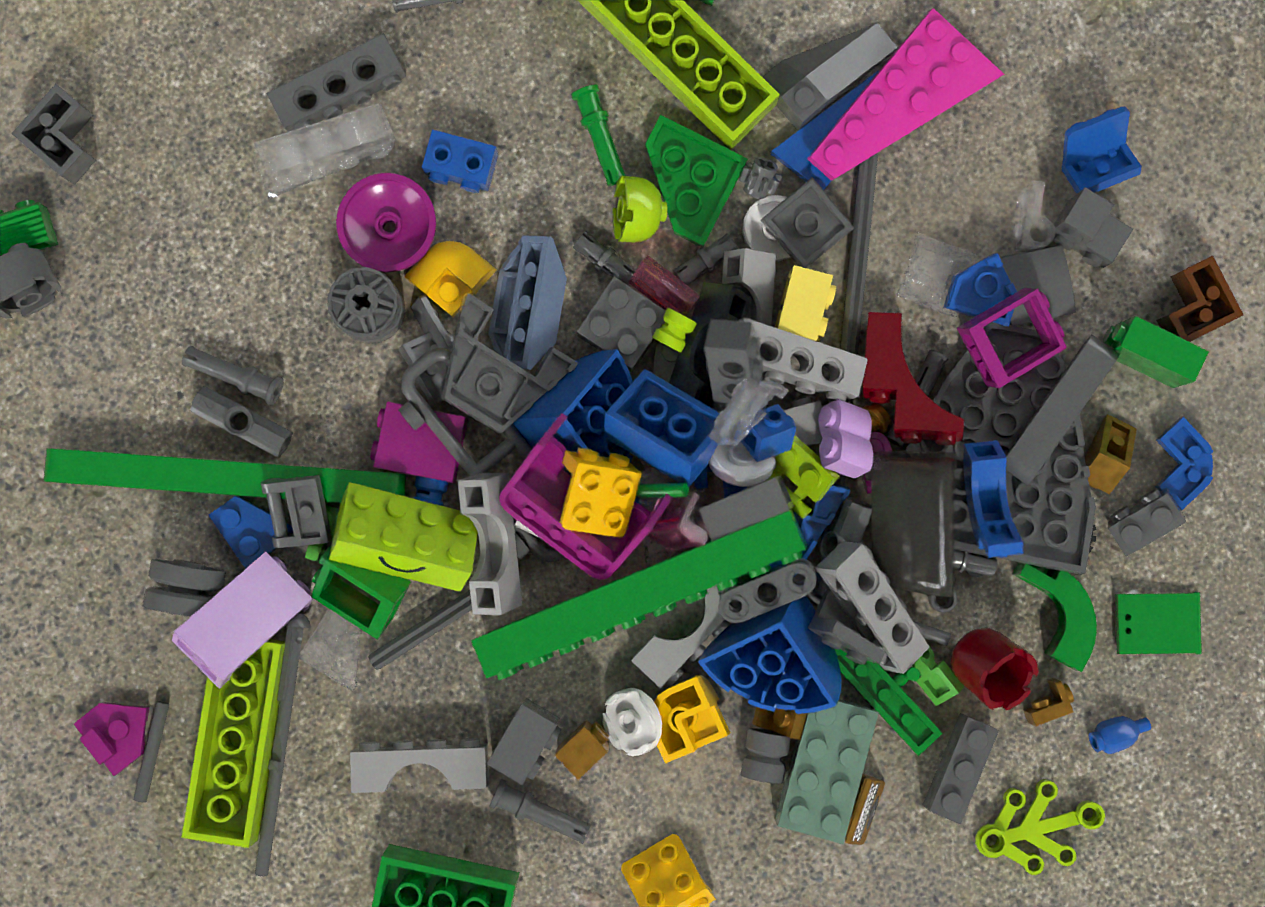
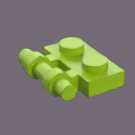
M794 435L791 450L776 455V468L766 481L778 476H782V479L787 476L798 487L794 492L787 486L786 488L794 505L792 510L804 519L812 510L803 502L808 496L814 502L820 501L840 475L823 468L820 457Z

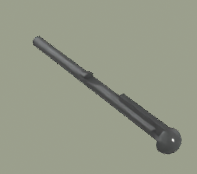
M298 613L286 624L288 627L277 697L279 708L272 756L268 764L269 777L255 867V875L268 876L303 629L310 628L308 617L302 613Z

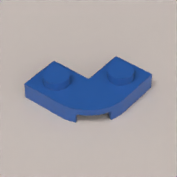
M1184 417L1178 418L1156 439L1178 465L1155 488L1159 492L1167 488L1181 511L1213 479L1211 477L1213 471L1211 453H1213L1210 444Z

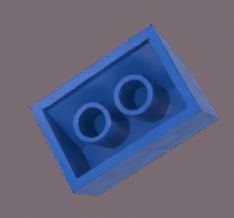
M644 369L605 413L603 437L675 481L687 483L688 487H690L710 461L729 425L730 419Z

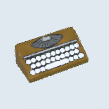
M862 774L845 843L856 845L865 843L885 786L883 780Z

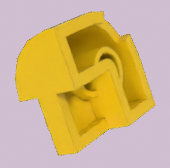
M444 241L433 245L422 259L414 264L404 278L454 318L461 309L464 295L467 293L476 295L495 273L496 268L465 244L455 241Z
M697 675L667 688L657 695L654 701L659 709L662 720V735L657 747L665 763L690 754L699 747L724 738L731 733L717 704L719 697L708 679L703 675Z

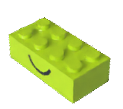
M349 482L340 502L329 560L461 592L472 574L478 532L472 520L462 515L460 510Z

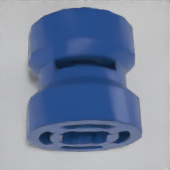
M416 476L414 486L417 491L413 499L444 506L442 496L447 492L449 482Z

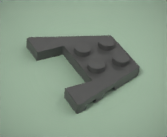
M467 293L462 299L442 399L494 431L502 433L531 408L533 403L543 394L550 391L562 377L571 372L578 363L554 347L548 349L535 374L531 375L477 341V338L494 309Z

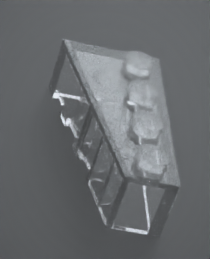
M378 103L255 142L254 165L267 198L271 199L340 170L352 168L367 159L385 157L393 149L395 137L382 104Z

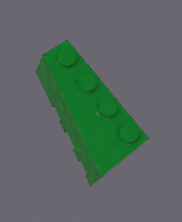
M389 844L381 858L372 907H512L520 872Z

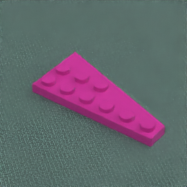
M932 8L807 159L832 181L1003 76L1004 73L942 15Z

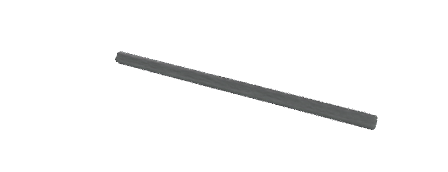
M877 153L858 166L852 225L854 229L851 234L840 342L841 350L858 355L878 163ZM853 399L846 401L853 405ZM837 473L840 476L834 484L845 486L846 476ZM843 502L836 511L830 525H827L821 534V540L827 532L834 530L843 507Z

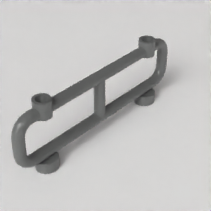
M445 348L432 349L406 369L401 384L402 391L408 402L398 411L414 430H417L426 422L469 477L488 472L515 449L524 460L533 450L517 428L511 424L503 432L507 439L479 462L475 463L415 387L416 378L436 362L443 361L449 365L452 350ZM514 526L517 558L519 560L530 552L537 559L547 563L557 562L565 557L556 549L544 548L534 535Z

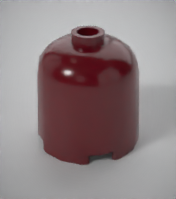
M987 627L973 629L966 633L957 642L952 652L951 665L954 675L991 710L1002 707L1007 711L1021 704L1031 693L1028 685L1032 680L1033 674L1038 676V664L1032 654L1002 633Z

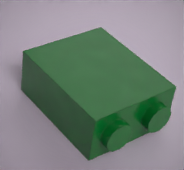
M1137 316L1121 321L1115 327L1110 326L1102 341L1120 353L1116 361L1171 388L1195 382L1209 351Z

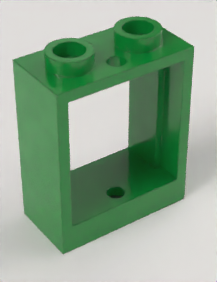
M329 546L319 561L322 566L312 578L315 586L311 597L378 640L394 619L411 581L406 578L329 560L331 546ZM334 573H338L345 579L349 580L359 588L363 589L373 597L380 600V604L374 602L373 600L363 595L353 587L349 586L339 578L335 577Z

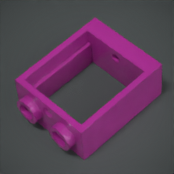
M1023 288L957 327L986 386L1000 388L1067 348L1063 340L1064 331L1060 324L1053 320L1048 310L1050 308L1049 301L1044 293L1038 289ZM1023 304L1042 343L1002 366L983 327Z

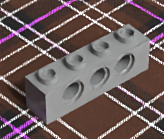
M747 318L739 320L742 322H753L754 336L760 338V346L765 347L769 353L768 361L764 360L760 353L757 358L763 360L762 375H765L764 379L775 384L787 382L796 385L795 389L806 394L818 392L826 395V400L830 402L836 399L846 402L859 397L868 358ZM791 356L798 360L800 365L799 371L792 367L790 362ZM822 366L827 368L830 373L829 381L822 376Z
M842 541L816 567L859 634L885 651L880 663L884 670L904 674L929 648V645L922 636V629L908 615L906 604L895 595L889 585V578L879 570L873 561V554L868 547L861 543Z

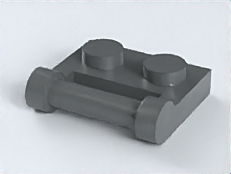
M320 475L286 479L272 478L260 483L262 493L267 496L275 534L272 536L275 548L322 544L331 541L332 535ZM280 492H285L293 533L288 532Z

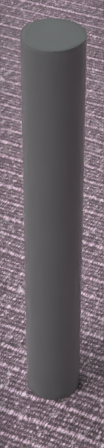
M156 701L133 799L137 802L145 803L148 799L169 709V703Z

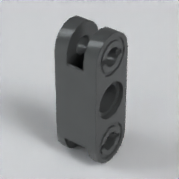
M800 558L786 565H777L771 568L770 571L754 578L749 577L741 580L738 584L724 589L719 600V612L725 620L739 623L802 598L811 593L816 585L815 568L811 562ZM796 573H801L805 576V579L803 581H796L793 576ZM766 582L772 583L777 588V593L772 598H764L758 592V587ZM736 599L739 600L742 603V605L740 607H734L730 601Z

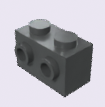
M1167 488L1160 492L1158 489L1152 490L1140 498L1141 503L1131 509L1128 506L1123 507L1110 516L1112 520L1108 521V530L1126 557L1186 523L1185 515Z

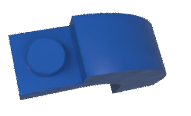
M998 440L964 444L966 500L978 548L984 549L988 557H1007L1014 554H1023V540L1012 520L1007 500L1006 456Z

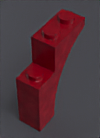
M868 312L865 358H868L863 377L864 398H870V401L874 403H888L890 400H896L894 434L895 438H901L902 442L915 444L920 443L921 440H935V443L939 445H954L956 441L963 442L964 419L949 413L934 403L921 390L910 373L902 348V313Z

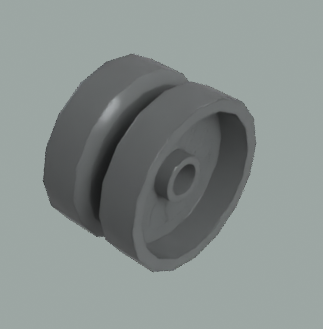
M151 559L148 576L155 582L168 584V587L154 586L145 589L142 606L159 612L191 617L214 597L209 594L200 593L201 590L218 591L223 589L226 571L185 560Z

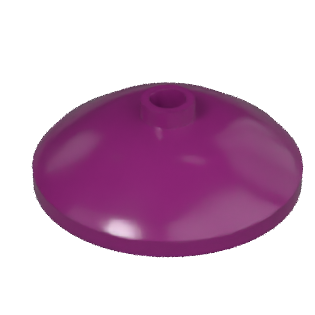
M394 173L374 174L354 184L343 197L336 219L338 237L346 253L359 265L384 273L407 269L422 259L433 243L437 225L434 206L423 188L413 180ZM388 222H394L396 227L394 231L386 232L384 229L385 225Z

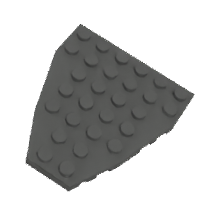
M993 322L987 324L984 328L1002 366L1042 343L1037 331L1012 325L1007 327ZM966 351L943 381L933 399V402L942 409L964 419L963 442L956 441L954 445H939L935 443V440H921L920 443L908 444L894 470L883 535L987 556L984 549L978 548L970 522L964 482V444L998 440L1006 455L1065 371L1066 366L1059 353L1006 385L995 388L986 386L969 351ZM1080 413L1040 471L1028 485L1006 471V492L1012 520L1023 540V554L995 558L1080 575L1086 573L1096 505L1095 499L1091 497L1088 480L1090 471L1089 466H1086L1083 451L1085 442Z

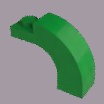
M1018 563L1012 575L1044 592L1052 600L1057 611V629L1045 654L1073 670L1082 672L1092 654L1097 633L1096 615L1089 595L1079 581L1069 572L1053 569L1048 576L1049 570L1045 567Z

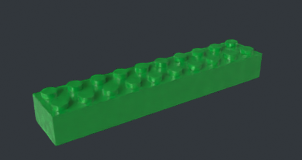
M791 508L788 511L715 541L707 542L487 632L471 640L486 679L496 675L499 681L524 669L522 664L526 662L529 668L554 657L553 652L559 650L560 655L580 648L579 646L585 644L583 639L590 637L593 643L606 638L615 632V626L621 624L623 630L638 625L646 619L645 614L653 611L654 616L657 617L670 612L677 607L676 602L685 599L686 603L689 604L702 599L709 594L707 589L717 586L718 591L732 587L740 581L738 576L749 573L750 578H754L770 571V563L780 559L783 565L802 558L803 554L801 551L806 549L807 544Z

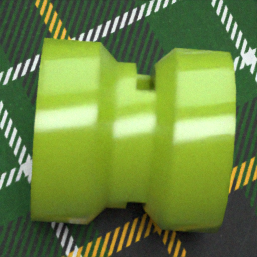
M667 308L663 316L665 324L656 329L652 338L681 353L686 345L684 340L686 338L685 334L693 332L697 323Z

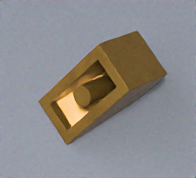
M1109 414L1105 416L1085 456L1086 466H1089L1090 477H1088L1089 486L1100 489L1108 494L1113 491L1131 467L1137 428Z

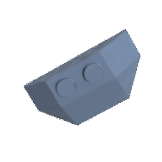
M523 235L518 241L519 245L510 253L499 269L493 304L494 311L492 312L488 334L496 353L522 369L531 370L547 353L548 349L556 344L567 277L553 238Z

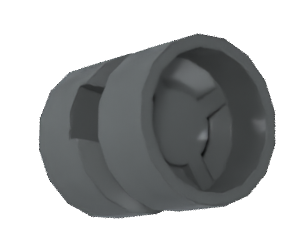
M748 728L745 747L750 751V754L744 757L740 775L756 781L782 784L784 782L786 764L781 760V757L788 755L791 738L772 730Z

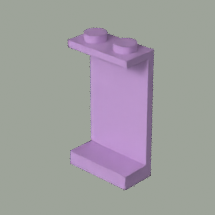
M267 552L263 553L173 633L172 641L219 689L230 680L232 673L294 616L301 610L305 612L313 600L310 596L309 588L302 581H295L287 573L288 570L285 564L276 556L272 558Z

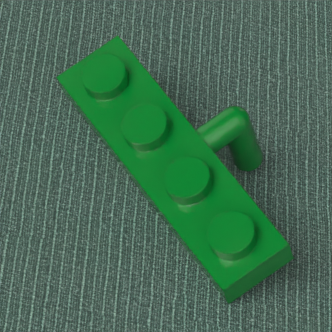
M835 649L841 674L879 712V715L916 755L919 756L943 734L901 689L909 680L917 681L920 678L921 674L917 668L911 666L904 674L896 673L891 678L878 663L866 661L865 665H861L848 659L845 651Z

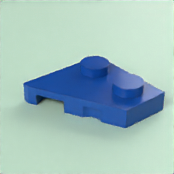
M234 496L209 514V517L245 569L263 553L271 554L278 549L273 546L272 536L275 534L270 513L254 506L249 501L239 496ZM286 523L288 532L293 533L292 525Z

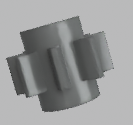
M763 157L755 158L753 163L747 161L739 178L740 182L745 183L743 190L748 195L758 199H764L767 193L774 195L782 178V175L776 173L778 166L773 161Z

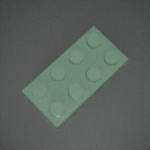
M839 699L837 706L807 714L801 740L796 739L775 815L774 820L777 826L844 845L879 712L870 707Z

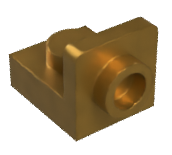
M1056 678L1048 680L1054 699L1051 700L1050 696L1031 702L1032 707L1023 710L1029 724L1039 726L1074 712L1070 704L1074 702V697L1067 683L1063 684L1061 680Z
M756 707L752 724L756 727L775 731L789 738L801 740L808 713L795 714V710L777 708L773 712Z

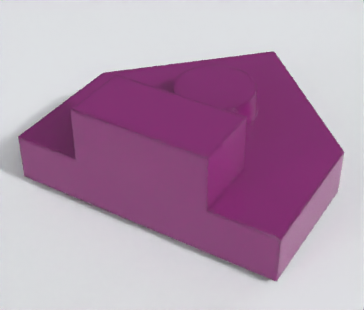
M101 702L77 720L74 726L82 735L79 738L97 763L99 765L104 763L112 775L116 776L144 754L146 721H148L150 707Z

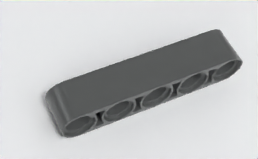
M1093 335L1086 340L1006 453V471L1026 485L1034 479L1110 371L1120 353Z

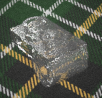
M1032 180L1024 189L1019 191L1016 207L1021 209L1019 221L1014 222L1011 233V240L1015 241L1014 251L1025 252L1044 248L1055 237L1054 224L1049 219L1040 217L1045 182ZM1035 227L1041 230L1043 233L1042 242L1034 241L1031 238L1030 228Z

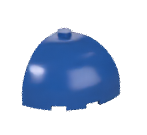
M618 349L595 352L575 360L578 363L577 366L562 377L550 391L543 394L533 403L531 408L513 423L532 449H534L561 413H563L567 418L553 438L560 442L567 451L578 452L579 448H585L597 452L598 456L608 458L610 454H619L628 457L631 463L633 456L629 455L628 451L603 437L605 413L633 382ZM564 467L563 470L572 476V473Z
M806 596L746 621L732 623L707 646L698 660L704 671L724 690L729 692L731 689L749 699L748 704L775 712L776 708L795 710V714L826 710L837 706L841 694V672L835 648L823 643L821 636L808 629L816 610Z

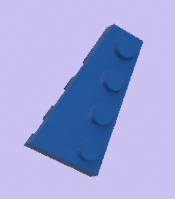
M876 71L773 149L770 154L805 182L813 177L819 186L825 190L832 181L807 158L879 71Z

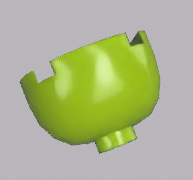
M620 176L614 197L619 198L617 208H613L612 214L614 237L619 239L618 242L645 241L656 233L660 222L666 221L667 203L662 202L659 190L649 180L633 176Z

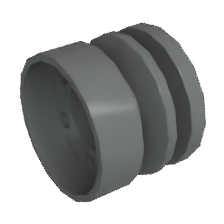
M368 267L352 268L342 273L331 285L327 297L328 312L334 324L354 340L366 344L381 343L393 337L401 328L406 314L405 300L399 289L382 272ZM360 299L368 300L371 306L369 308H361L358 305V301Z

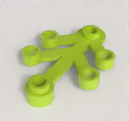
M1042 779L1036 784L1035 791L1037 795L1020 826L1007 829L1016 810L1021 809L1026 803V797L1022 791L1017 788H1010L1004 793L1003 799L1005 804L995 822L983 825L977 831L975 844L977 849L986 857L997 858L1005 855L1022 865L1023 869L1029 874L1038 875L1044 869L1043 859L1035 853L1026 854L1011 843L1026 840L1054 856L1055 860L1061 865L1070 866L1076 861L1075 850L1067 844H1058L1043 834L1079 824L1087 829H1097L1105 821L1103 808L1093 801L1086 800L1079 803L1075 811L1040 820L1049 802L1058 795L1057 785L1048 779ZM1050 784L1052 787L1051 793L1043 796L1042 787ZM1013 793H1018L1020 796L1019 802L1014 805L1011 804L1009 801L1010 796ZM1087 808L1093 810V815L1090 819L1083 818V812ZM991 834L996 835L997 842L992 846L987 845V837ZM1068 849L1070 851V857L1067 860L1062 861L1060 859V853L1063 850ZM1032 858L1038 860V866L1035 869L1028 868V861Z

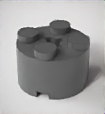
M19 243L12 246L8 253L0 256V317L12 318L10 313L19 311L22 316L38 312L56 299L53 294L56 290L61 292V286L41 250L29 248L27 243Z

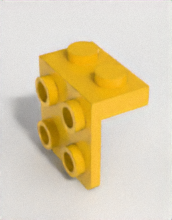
M579 448L578 452L565 450L562 464L572 473V478L560 519V524L564 529L613 537H622L626 533L642 475L629 462L630 459L619 454H610L609 458L598 456L597 452L585 448Z
M677 834L669 835L624 862L621 866V871L639 907H709V903L716 900L709 886L701 878L688 851Z

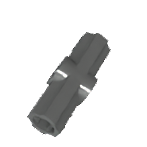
M203 386L197 392L192 401L191 412L279 458L291 442L292 431L206 386ZM245 413L249 422L245 429L239 431L235 426V420L238 415Z
M846 498L834 530L827 532L821 540V562L842 541L864 545L862 538L875 507L857 498ZM817 571L816 585L812 591L823 597L828 586Z

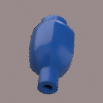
M1125 716L1114 717L1100 722L1094 732L1089 733V741L1094 751L1114 754L1131 747L1138 740L1140 733L1151 730V724L1146 717L1136 721Z

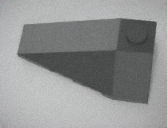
M875 23L784 59L762 77L780 94L776 106L798 131L895 52L898 46L879 24Z

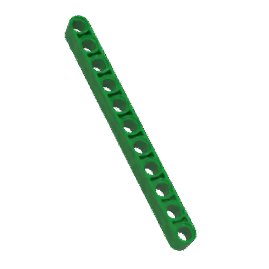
M46 448L43 482L267 498L266 494L262 493L260 484L264 480L320 475L325 502L340 503L349 482L405 496L406 474ZM280 492L281 499H286L285 492Z

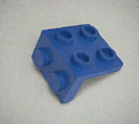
M1126 106L1115 110H1107L1100 116L1085 122L1075 123L1066 130L1062 172L1076 194L1085 187L1096 193L1141 174L1142 166L1126 144L1130 112Z

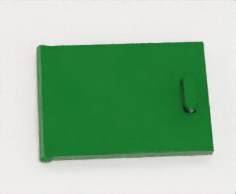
M1200 592L1115 594L1117 654H1202Z

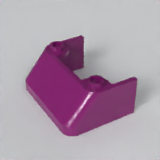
M561 413L499 495V501L507 513L595 579L605 580L617 570L652 530L673 497L666 494L651 512L634 502L626 533L622 537L564 529L560 524V519L572 476L563 470L565 466L562 464L566 448L553 438L567 418L565 414Z

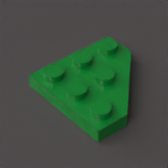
M660 115L645 143V147L663 202L667 203V214L674 234L703 248L748 158Z

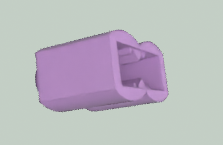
M839 399L822 407L818 422L820 433L823 437L819 447L823 468L854 479L869 472L873 463V449L869 441L872 422L868 410Z

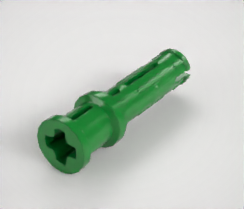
M597 84L585 86L574 91L571 97L578 104L582 116L580 120L582 127L589 131L607 181V186L617 185L620 176L626 175L607 125L609 114L608 111L603 110L598 96L599 86Z

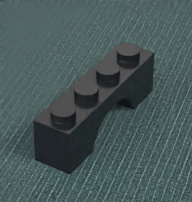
M703 282L691 320L697 324L693 332L686 333L685 335L686 345L682 352H679L669 384L715 410L705 353V342L711 319L739 321L746 318L753 300L751 296L733 285Z

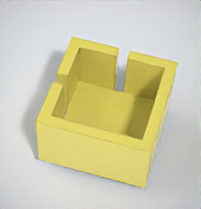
M794 265L787 276L780 303L783 305V308L778 311L775 328L820 342V339L824 337L828 318L823 317L824 310H828L829 305H832L836 292V286L831 285L833 275Z

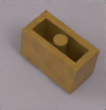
M586 719L557 747L555 756L579 780L608 753L609 743L607 741L609 740V735L598 722L595 721L591 724Z

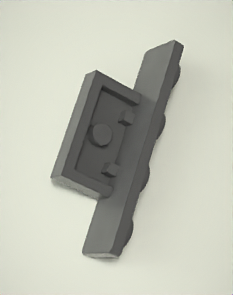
M425 295L419 297L411 306V310L425 334L403 344L399 348L408 366L432 349L445 348L452 350L454 341L451 333L445 330L439 320V312L436 306L429 302ZM443 361L434 363L416 378L431 406L444 400L442 399L448 364Z

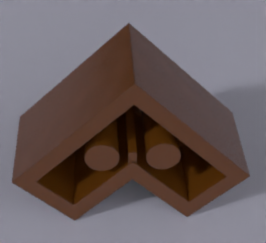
M1211 256L1171 276L1185 306L1156 321L1160 328L1191 342L1244 314L1217 262Z

